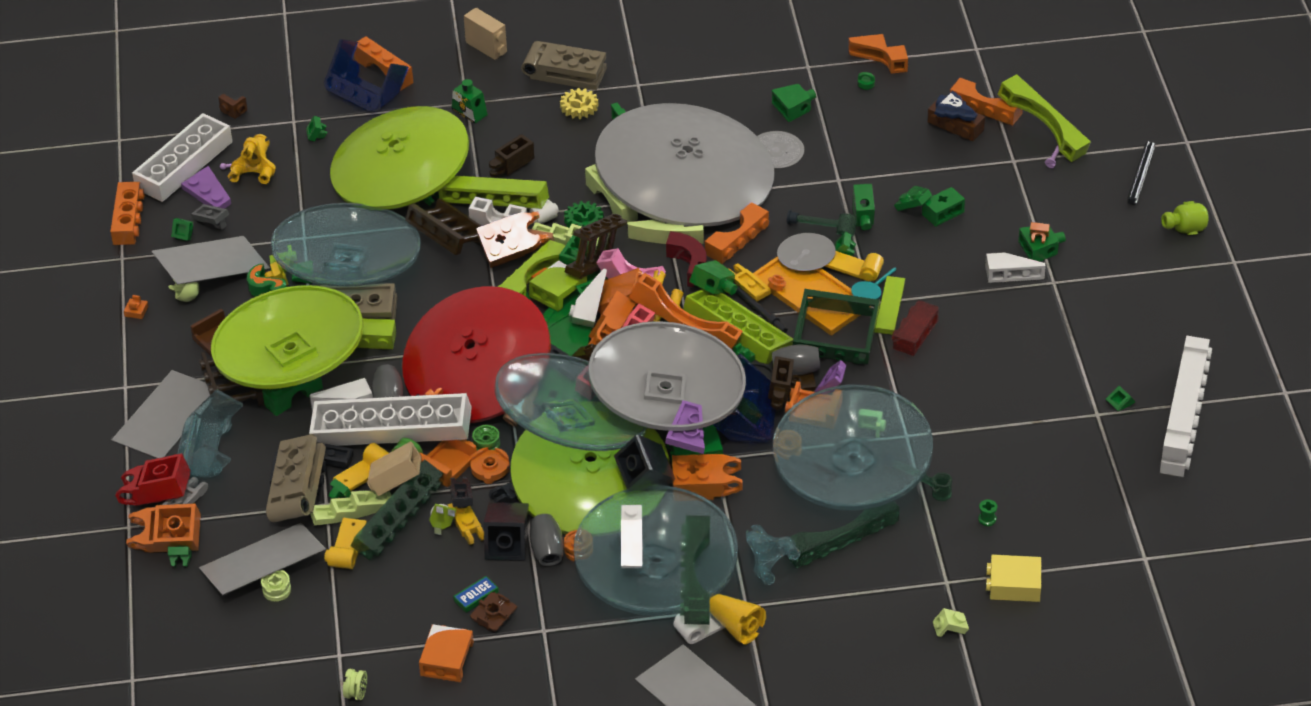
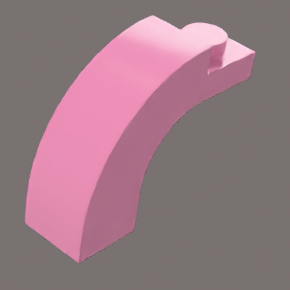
M619 248L604 250L597 261L601 271L607 269L606 277L608 279L638 268L625 260ZM663 266L639 268L643 274L645 272L653 277L656 270H659L658 275L660 271L666 273Z

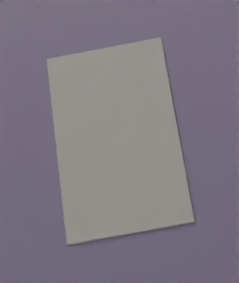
M244 236L151 251L177 285L248 273L257 264H264L265 270L270 269Z
M171 370L111 440L155 458L165 457L211 403L212 399H214V396L210 397L208 391L210 384Z
M299 523L199 567V569L217 590L224 595L319 553L326 548L302 523Z
M684 644L635 678L637 682L665 706H756Z

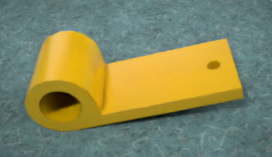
M835 251L834 258L825 267L871 282L878 278L884 264V259L877 253H870L864 261Z
M371 443L365 448L362 461L333 477V480L336 478L352 491L368 481L371 463L389 454V452L378 444Z
M342 519L335 547L331 546L325 552L324 560L328 566L346 569L354 568L366 528V520Z

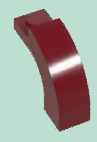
M670 231L666 242V257L681 259L689 264L687 287H695L689 281L694 266L707 262L706 251L703 245L695 238L687 234Z

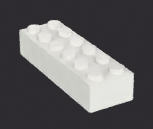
M202 113L132 172L134 182H140L141 189H144L145 194L163 202L181 187V183L195 175L232 143L230 126Z

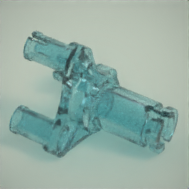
M753 525L751 526L753 531H746V542L751 547L755 558L753 571L765 585L766 583L771 585L775 581V576L771 569L777 560L786 554L790 560H796L800 556V550L796 547L793 538L789 536L774 538L768 535L762 526Z

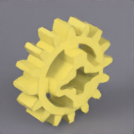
M577 88L575 91L570 89L571 93L565 92V96H561L560 108L562 113H566V116L572 115V119L576 116L579 119L583 116L588 118V114L594 115V111L598 110L597 95L593 94V91L587 92L586 88L583 91H580V88Z

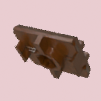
M491 592L484 600L479 601L480 605L472 612L470 617L478 625L486 627L488 631L496 632L518 607L505 596Z

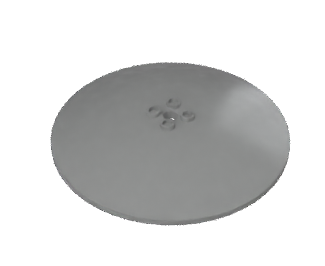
M662 103L642 106L625 112L612 120L603 129L595 149L597 172L604 185L618 200L647 217L675 225H703L704 227L722 225L739 220L740 211L751 202L758 206L764 203L771 192L774 181L772 158L765 145L751 130L729 116L694 105Z

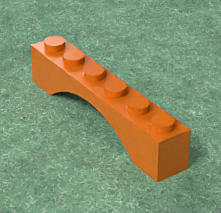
M645 272L638 280L629 297L637 304L650 309L668 322L684 324L703 330L720 339L731 349L734 348L743 332L727 321H708L689 314L670 298L660 281Z

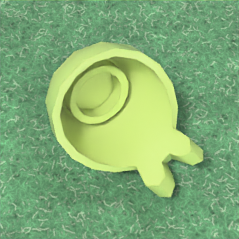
M198 281L178 285L175 282V285L168 286L170 290L175 291V298L183 302H190L195 299L200 290Z

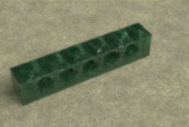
M424 460L420 465L419 475L404 482L354 537L351 547L369 561L374 555L378 557L385 548L383 545L386 542L390 543L396 536L395 532L405 527L408 522L407 518L409 516L413 518L420 509L418 506L421 503L424 505L429 500L432 490L436 492L442 485L440 480L444 473Z

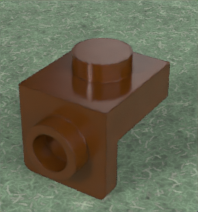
M225 94L218 97L220 110L234 119L247 111V102L244 96L236 101Z

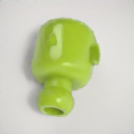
M1194 201L1183 202V204L1174 209L1173 213L1165 212L1161 217V223L1164 228L1172 229L1175 227L1178 232L1187 233V235L1198 234V232L1206 229L1209 221L1206 207L1203 204L1194 203Z

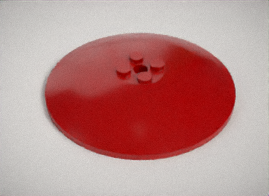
M482 286L455 293L431 308L416 324L409 336L402 362L403 378L407 390L411 396H416L417 394L423 396L430 389L435 393L438 388H442V394L466 393L472 406L470 423L482 422L498 417L522 402L542 378L551 350V339L547 322L538 307L531 300L511 289ZM470 343H475L473 348L467 349Z

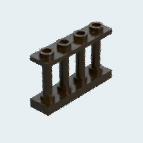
M437 199L436 207L430 210H423L416 204L409 205L405 221L454 255L461 254L464 243L474 241L482 247L477 235V228L482 226L443 199Z
M611 214L575 230L573 235L581 238L576 261L566 265L564 272L581 279L599 271L600 268L597 265V261L604 250L613 249L617 229L627 225V220L618 214ZM607 233H609V234H608L607 243H606V248H604V247H605L606 238H607ZM599 237V239H598V244H597V249H596V252H595L596 243H597V238ZM588 241H589L588 249H587V254H586V256H585V252H586V248H587V243H588Z
M205 351L201 352L200 368L201 371H205L203 373L205 383L210 384L208 391L210 397L214 396V399H212L215 410H219L220 416L224 415L223 406L249 399L256 400L258 407L265 406L263 389L252 388L249 392L221 398L219 393L244 386L235 382L216 386L215 380L225 376L219 371L212 373L210 367L215 366L213 359L208 360Z

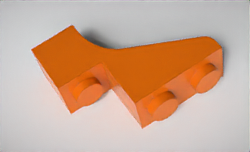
M883 34L849 38L848 51L851 56L881 62L888 67L890 74L908 72V56L904 45L887 47Z

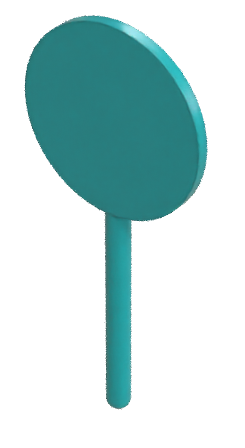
M892 268L875 283L869 281L855 283L851 288L852 295L879 299L881 289L878 285L887 276L895 272L896 268Z

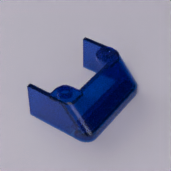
M340 39L324 80L325 88L364 109L374 112L380 110L399 94L409 67L391 63L382 88L358 77L360 64L352 59L358 42Z
M739 354L737 356L742 363L746 376L743 398L737 409L726 418L712 425L731 441L765 443L773 437L775 409L771 407V399H768L770 380L742 354Z

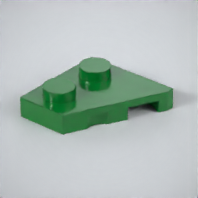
M913 186L907 193L899 197V201L894 206L897 211L921 206L932 194L929 189Z

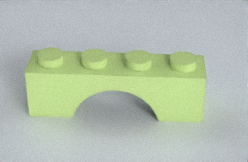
M595 164L585 168L586 185L594 194L600 192L604 194L613 214L620 215L627 222L638 220V212L622 203L607 189L597 172Z

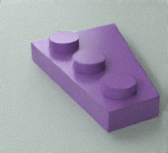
M209 166L181 183L184 191L203 204L223 209L231 205L230 197Z
M682 400L672 425L703 422L702 405ZM703 428L669 431L665 444L704 454Z

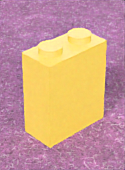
M991 555V563H987L986 575H990V579L987 578L986 591H990V599L1040 602L1041 557Z

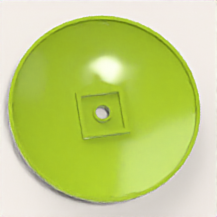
M415 106L393 110L366 122L344 140L336 151L331 163V182L337 194L344 201L359 208L387 210L407 206L434 194L458 173L468 154L469 137L466 128L459 118L443 109Z
M312 285L276 289L243 303L221 322L212 339V358L219 372L227 379L239 385L259 389H277L303 384L332 371L353 353L363 334V318L357 304L349 296L335 289Z
M575 403L547 412L535 420L523 432L512 454L511 480L520 503H529V514L532 517L539 514L552 515L563 534H568L574 530H583L589 533L592 538L605 537L621 533V505H642V517L650 516L661 503L668 488L667 486L665 489L627 490L614 455L635 435H640L662 444L670 464L669 455L663 440L655 429L632 423L612 412L603 403ZM587 457H594L596 460L588 462L585 459Z

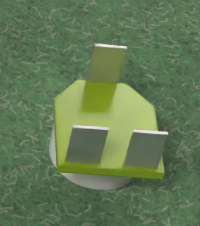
M435 504L430 511L429 519L434 527V534L441 535V529L451 526L457 509L445 504Z

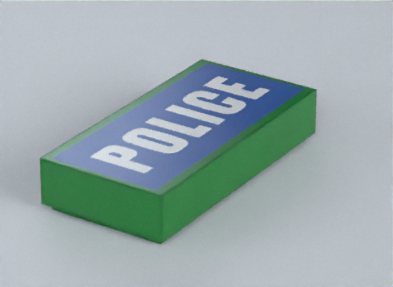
M485 576L454 595L453 599L467 613L478 606L479 601L484 600L491 592L497 594L499 589Z

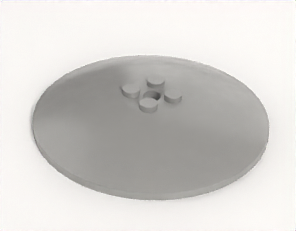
M642 322L625 326L610 333L593 350L588 367L591 387L599 400L608 409L632 423L666 431L694 430L721 421L738 407L743 398L746 385V376L742 363L731 348L720 339L703 330L673 322ZM682 400L702 405L703 422L672 425Z

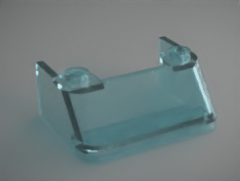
M218 389L189 415L183 427L177 454H183L191 471L190 477L212 478L215 475L218 476L222 469L231 461L230 457L218 451L221 435L224 432L227 433L232 426V416L243 406V403Z

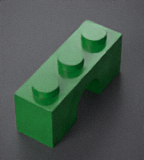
M318 377L309 382L291 387L263 389L265 407L275 416H278L292 407L291 400L296 392L301 391L306 397H309L310 394L322 389V379Z

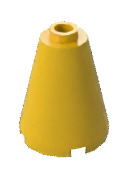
M716 594L708 601L709 612L738 642L743 644L752 642L759 635L756 632L759 626L763 628L765 624L766 611L760 605L722 594Z

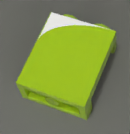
M557 261L529 281V297L559 311L563 308V299L576 290L577 285L587 282V276L578 279L564 272L566 264Z

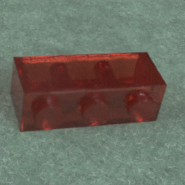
M918 300L915 306H911L908 316L902 319L899 329L893 332V349L915 356L939 321V307Z

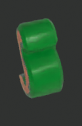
M264 264L253 266L247 274L248 290L255 297L269 291L287 287L284 279L265 277Z

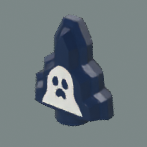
M954 91L950 92L947 96L941 94L936 101L934 114L938 117L959 118L964 121H974L977 118V113L970 106L966 105L961 96Z

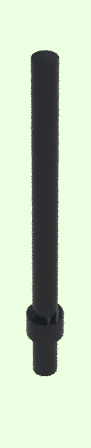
M737 285L738 288L735 293L763 316L768 323L784 333L788 331V328L780 322V319L775 314L769 313Z

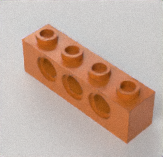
M118 182L110 231L113 245L135 244L136 237H139L138 224H141L140 212L143 211L141 200H144L145 197L144 189H141L140 182Z

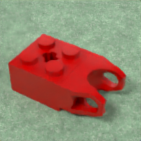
M182 453L147 460L144 465L124 472L121 476L124 486L116 492L115 496L119 503L125 505H142L153 502L158 503L168 499H177L184 496L191 471ZM133 476L134 479L132 482H129L126 477ZM131 493L132 497L124 499L120 494Z

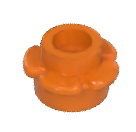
M773 275L768 278V286L773 290L782 291L783 287L786 286V281L780 275Z

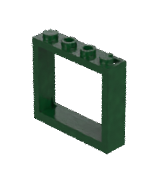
M804 289L793 345L818 347L819 358L868 365L880 300ZM808 307L871 316L865 349L801 340Z

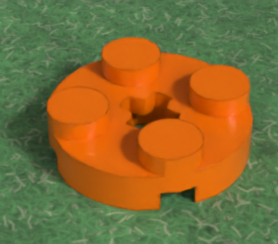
M488 447L479 449L471 457V473L477 479L483 480L485 484H492L509 473V457L505 451L499 448H495V450H488Z

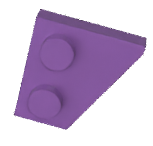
M840 360L831 366L814 392L830 394L836 386L841 384L846 364Z

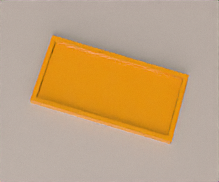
M778 256L753 273L767 286L769 284V277L773 275L782 276L786 281V286L783 287L782 291L771 289V294L798 313L800 312L804 289L853 296L851 288L822 268L810 271L794 270L783 265L779 261ZM808 307L806 318L832 336L860 315Z

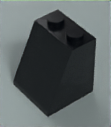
M635 435L614 455L627 490L665 489L675 480L662 444L648 438Z
M488 503L484 519V559L525 560L529 528V503Z

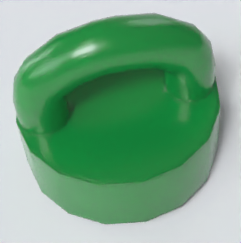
M869 72L859 73L858 86L864 90L873 88L875 86L874 75Z

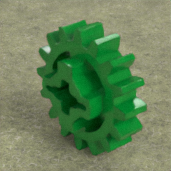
M580 201L578 205L573 203V207L568 206L567 211H564V223L568 228H570L571 224L584 227L604 218L601 207H596V203L591 205L590 201H587L586 204Z

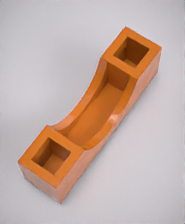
M365 36L353 44L355 61L366 68L373 63L376 64L386 75L389 84L399 91L413 84L412 67L370 38Z
M959 78L950 89V92H956L966 102V105L981 115L1012 126L1022 115V109L1009 106L1002 98L982 96L976 90V83L963 78Z
M751 202L740 211L741 227L732 232L716 231L705 240L706 255L723 264L751 239H754L757 234L768 227L769 211Z

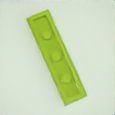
M886 277L875 333L894 335L905 286V278Z

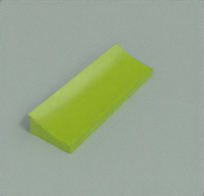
M701 289L687 295L685 298L683 310L689 314L708 321H727L742 330L743 332L735 346L741 343L742 346L755 354V360L768 365L772 361L773 351L793 345L792 337L724 293L715 295Z

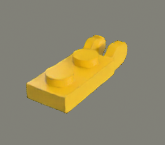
M739 263L734 265V282L758 302L771 294V289L752 272L745 269Z
M452 503L447 505L457 509L453 520L462 537H465L469 545L474 544L473 533L478 535L480 541L484 540V531L471 506L458 508L453 507Z

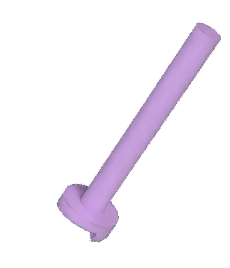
M1058 145L1051 158H1047L1045 161L1046 166L1049 168H1054L1056 165L1055 158L1059 153Z

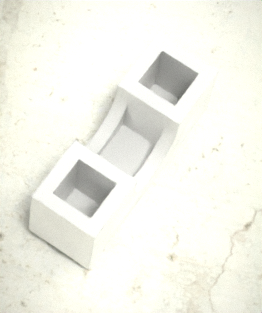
M475 197L469 207V218L481 226L518 213H527V208L509 204L505 213H500L494 209L492 200Z

